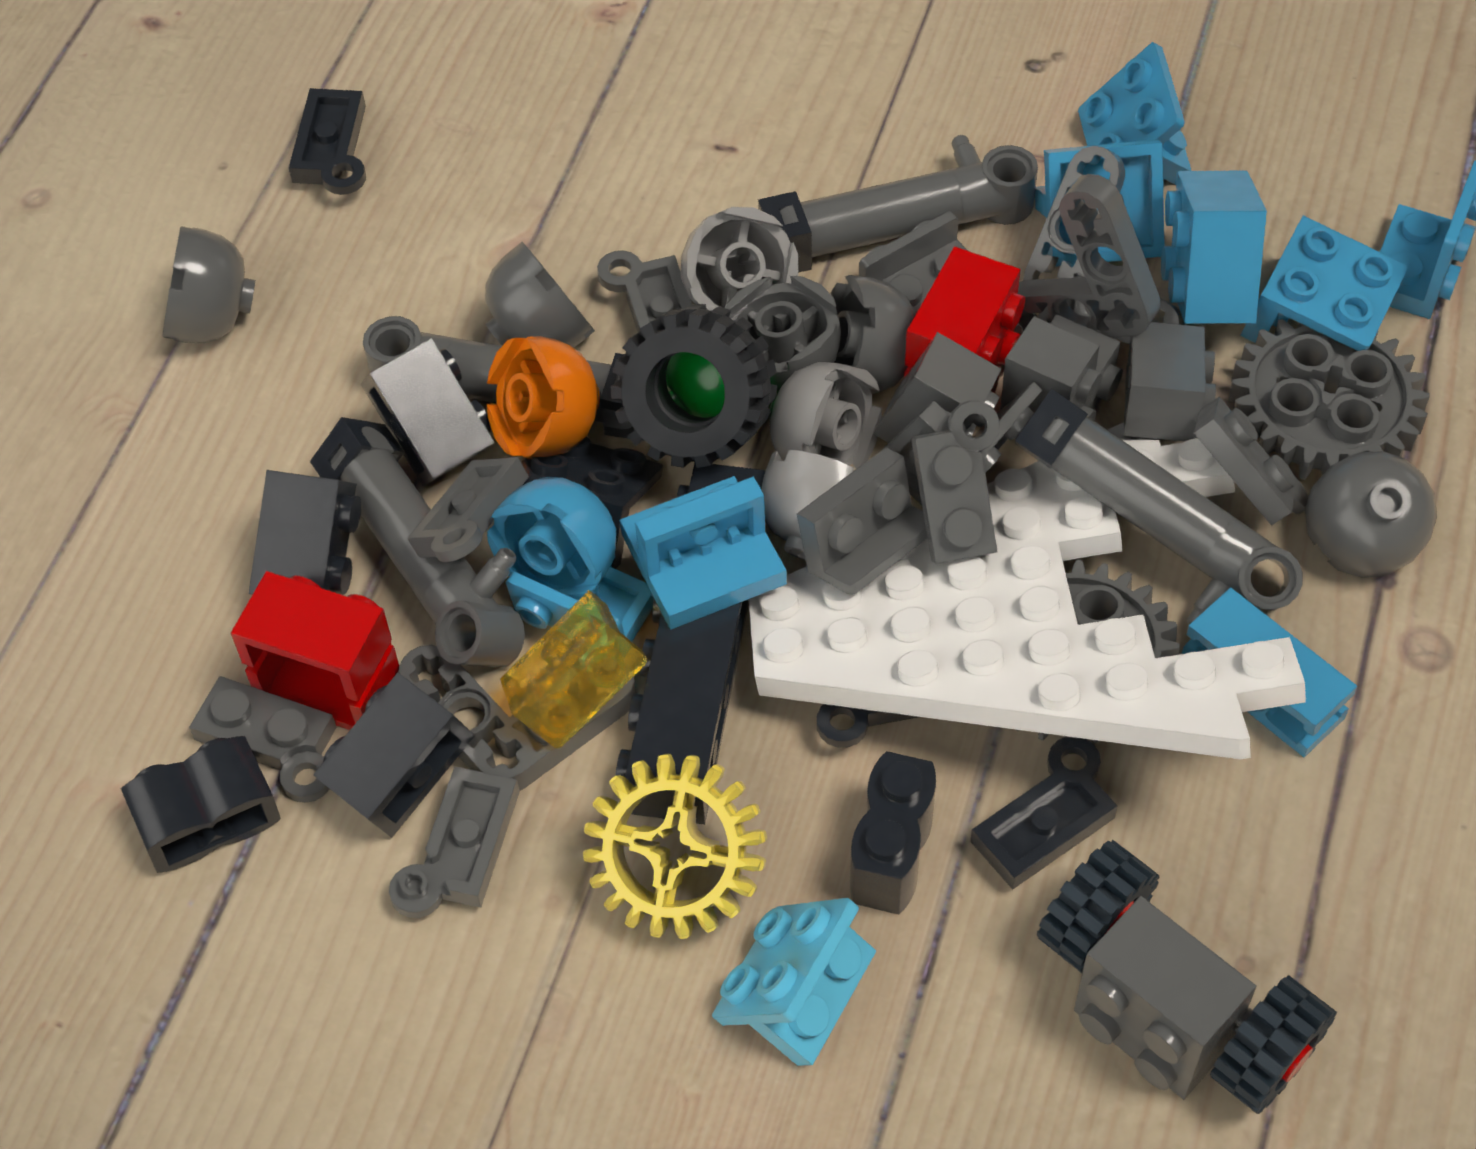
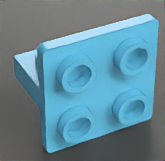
M849 898L778 906L770 910L757 924L753 934L755 942L744 961L735 967L722 983L720 989L722 998L713 1011L712 1017L722 1026L749 1024L797 1066L813 1065L876 953V950L849 927L859 907Z

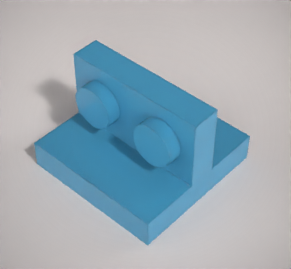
M1156 139L1091 145L1111 150L1124 163L1125 179L1120 194L1144 257H1161L1162 248L1165 246L1162 142ZM1090 146L1044 150L1045 186L1036 187L1035 209L1046 218L1072 158L1080 150ZM1103 157L1100 158L1097 165L1087 163L1083 171L1084 175H1099L1108 180L1110 178V172L1103 169L1105 160ZM1061 220L1059 226L1060 236L1064 242L1072 245L1064 223ZM1052 245L1048 251V255L1059 257L1055 267L1061 266L1063 260L1075 265L1077 260L1075 254L1060 252ZM1098 247L1101 257L1106 262L1122 261L1121 257L1114 250L1108 247Z
M733 476L620 519L621 534L670 630L787 584V570L765 532L764 494L754 476L740 482Z

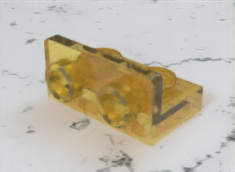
M588 590L500 678L511 713L551 746L561 748L645 666L647 658L640 648L619 631L608 605L592 591Z

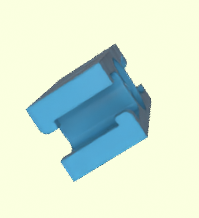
M1231 587L1189 624L1186 635L1191 640L1183 647L1182 654L1290 637L1305 681L1306 702L1247 712L1302 757L1305 758L1346 718L1349 708L1344 704L1354 696L1357 685Z

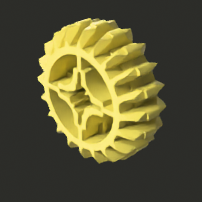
M663 754L658 757V777H654L649 765L645 761L641 760L632 764V774L637 786L634 787L628 779L621 775L614 776L609 781V784L620 801L617 802L609 797L599 796L593 802V807L599 813L609 818L608 822L590 821L585 824L584 833L590 837L603 839V846H596L583 852L584 861L590 863L604 861L606 868L605 871L599 872L590 878L592 888H600L611 881L617 892L606 899L604 903L606 909L613 911L626 900L633 907L626 916L625 924L630 928H635L643 920L645 914L648 913L652 915L650 934L657 938H660L665 933L669 918H674L675 932L679 939H687L691 936L693 929L692 916L694 915L705 932L714 931L718 927V920L713 906H716L729 918L735 917L741 909L730 891L733 890L740 895L751 897L757 889V885L751 879L741 874L742 870L762 871L766 864L765 858L746 853L747 846L758 845L767 840L765 830L756 829L745 832L743 822L751 820L760 813L759 806L757 804H750L738 811L732 803L734 799L742 795L746 786L741 781H737L724 792L719 790L716 786L722 779L725 771L724 767L719 764L713 765L707 771L703 780L697 778L700 761L699 757L695 755H689L685 758L681 774H676L675 762L671 754ZM675 790L673 805L668 807L665 820L659 827L626 825L635 807L648 795L657 791ZM695 797L707 803L719 816L726 831L728 846L719 845V841L709 839L699 831L696 825L697 807L694 806ZM678 825V830L681 831L680 842L690 846V850L696 852L690 856L685 853L677 858L678 864L672 867L673 861H670V849L660 846V842L653 840L660 836L664 839L673 834L672 828ZM623 846L629 847V851L644 855L651 862L654 870L652 886L656 887L655 894L642 886L634 877L627 864ZM710 865L725 867L721 879L714 889L707 894L689 900H675L677 887L682 884L683 875L687 867H708Z

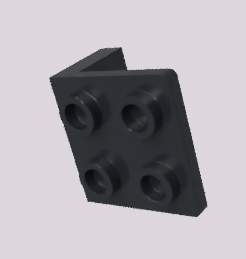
M585 437L567 453L548 457H532V459L525 458L521 463L529 477L524 484L545 477L565 478L586 487L600 499L609 511L616 527L615 558L610 566L616 569L621 564L625 541L621 534L620 519L628 517L630 508L662 477L663 465L647 460L646 456L640 451L629 448L613 450L591 443L588 437Z

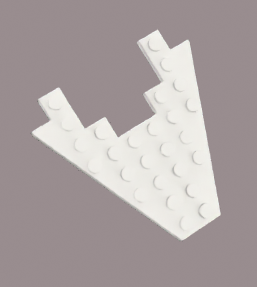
M1124 422L1108 429V431L1204 497L1235 492L1233 479L1198 438L1190 439L1183 443L1160 446L1159 439L1124 436ZM1040 461L1022 469L1005 470L996 476L995 481L987 484L998 551L996 553L935 564L931 561L928 539H926L856 594H847L808 572L806 566L788 574L786 585L749 599L754 674L760 696L1233 759L1251 758L1250 737L1242 712L1306 702L1305 681L1290 637L1155 658L1143 615L1113 618L1078 625L1063 561L1121 552V531L1115 511Z

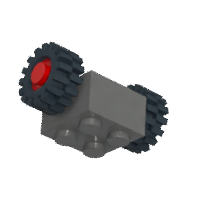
M1112 840L1111 842L1103 843L1100 850L1097 848L1090 854L1086 864L1082 862L1077 867L1075 876L1071 881L1064 883L1060 889L1061 894L1058 898L1052 900L1047 910L1049 913L1041 919L1039 924L1041 928L1037 931L1038 939L1082 973L1074 1011L1079 1015L1081 1024L1098 1041L1107 1045L1113 1042L1134 1059L1139 1073L1153 1086L1161 1090L1169 1088L1185 1100L1211 1070V1078L1256 1114H1260L1265 1107L1267 1108L1273 1102L1277 1094L1279 1095L1286 1088L1288 1082L1296 1076L1306 1060L1310 1058L1316 1049V1045L1324 1038L1328 1032L1327 1029L1333 1024L1337 1011L1290 975L1282 978L1277 986L1274 985L1267 993L1265 999L1262 1002L1260 1001L1253 1010L1251 1008L1248 1009L1257 985L1150 903L1153 897L1151 893L1157 888L1159 883L1157 881L1160 878L1159 874L1116 841Z

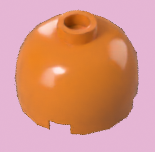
M541 336L509 339L496 352L489 370L487 384H497V404H487V415L494 438L503 451L511 456H523V458L532 459V457H548L567 453L576 447L588 435L600 403V393L593 371L583 355L566 343Z

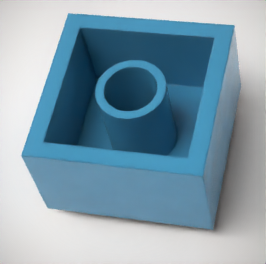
M1247 170L1177 171L1176 191H1167L1165 222L1166 226H1173L1172 246H1163L1161 277L1163 281H1168L1170 303H1178L1185 324L1256 323L1267 210Z

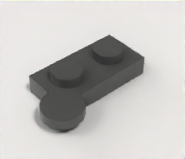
M1218 397L1199 411L1194 434L1271 526L1292 512L1300 515L1305 511L1309 497L1305 488L1278 455L1270 457L1256 441L1258 435L1255 427L1241 410L1235 408L1231 411L1224 401Z
M454 766L425 848L427 857L424 864H412L403 867L394 875L390 882L389 895L393 907L400 914L408 918H421L434 912L442 900L482 907L520 793L517 779Z

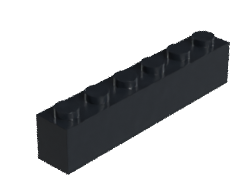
M694 462L690 485L680 484L677 498L735 476L738 482L754 476L760 489H762L766 470L719 464L697 468ZM654 599L652 621L653 623H658L659 626L656 639L646 638L643 645L640 673L641 676L647 677L644 694L634 693L631 699L628 730L635 732L631 750L621 749L619 753L616 776L621 775L628 779L634 787L637 786L632 774V764L643 760L649 765L654 777H658L657 761L658 757L663 754L672 755L676 774H681L682 764L687 756H698L700 767L697 778L702 780L707 771L718 763L749 599L671 630ZM675 790L657 791L648 795L635 807L631 814L665 819L668 807L673 805ZM695 797L694 806L697 807L696 824L705 825L709 805L700 798Z

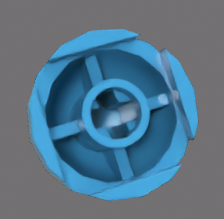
M545 477L524 484L508 495L491 516V518H494V525L487 531V539L493 555L495 556L501 548H508L516 555V562L509 570V577L512 572L519 573L580 602L586 600L599 585L615 558L616 527L609 511L594 493L568 479Z

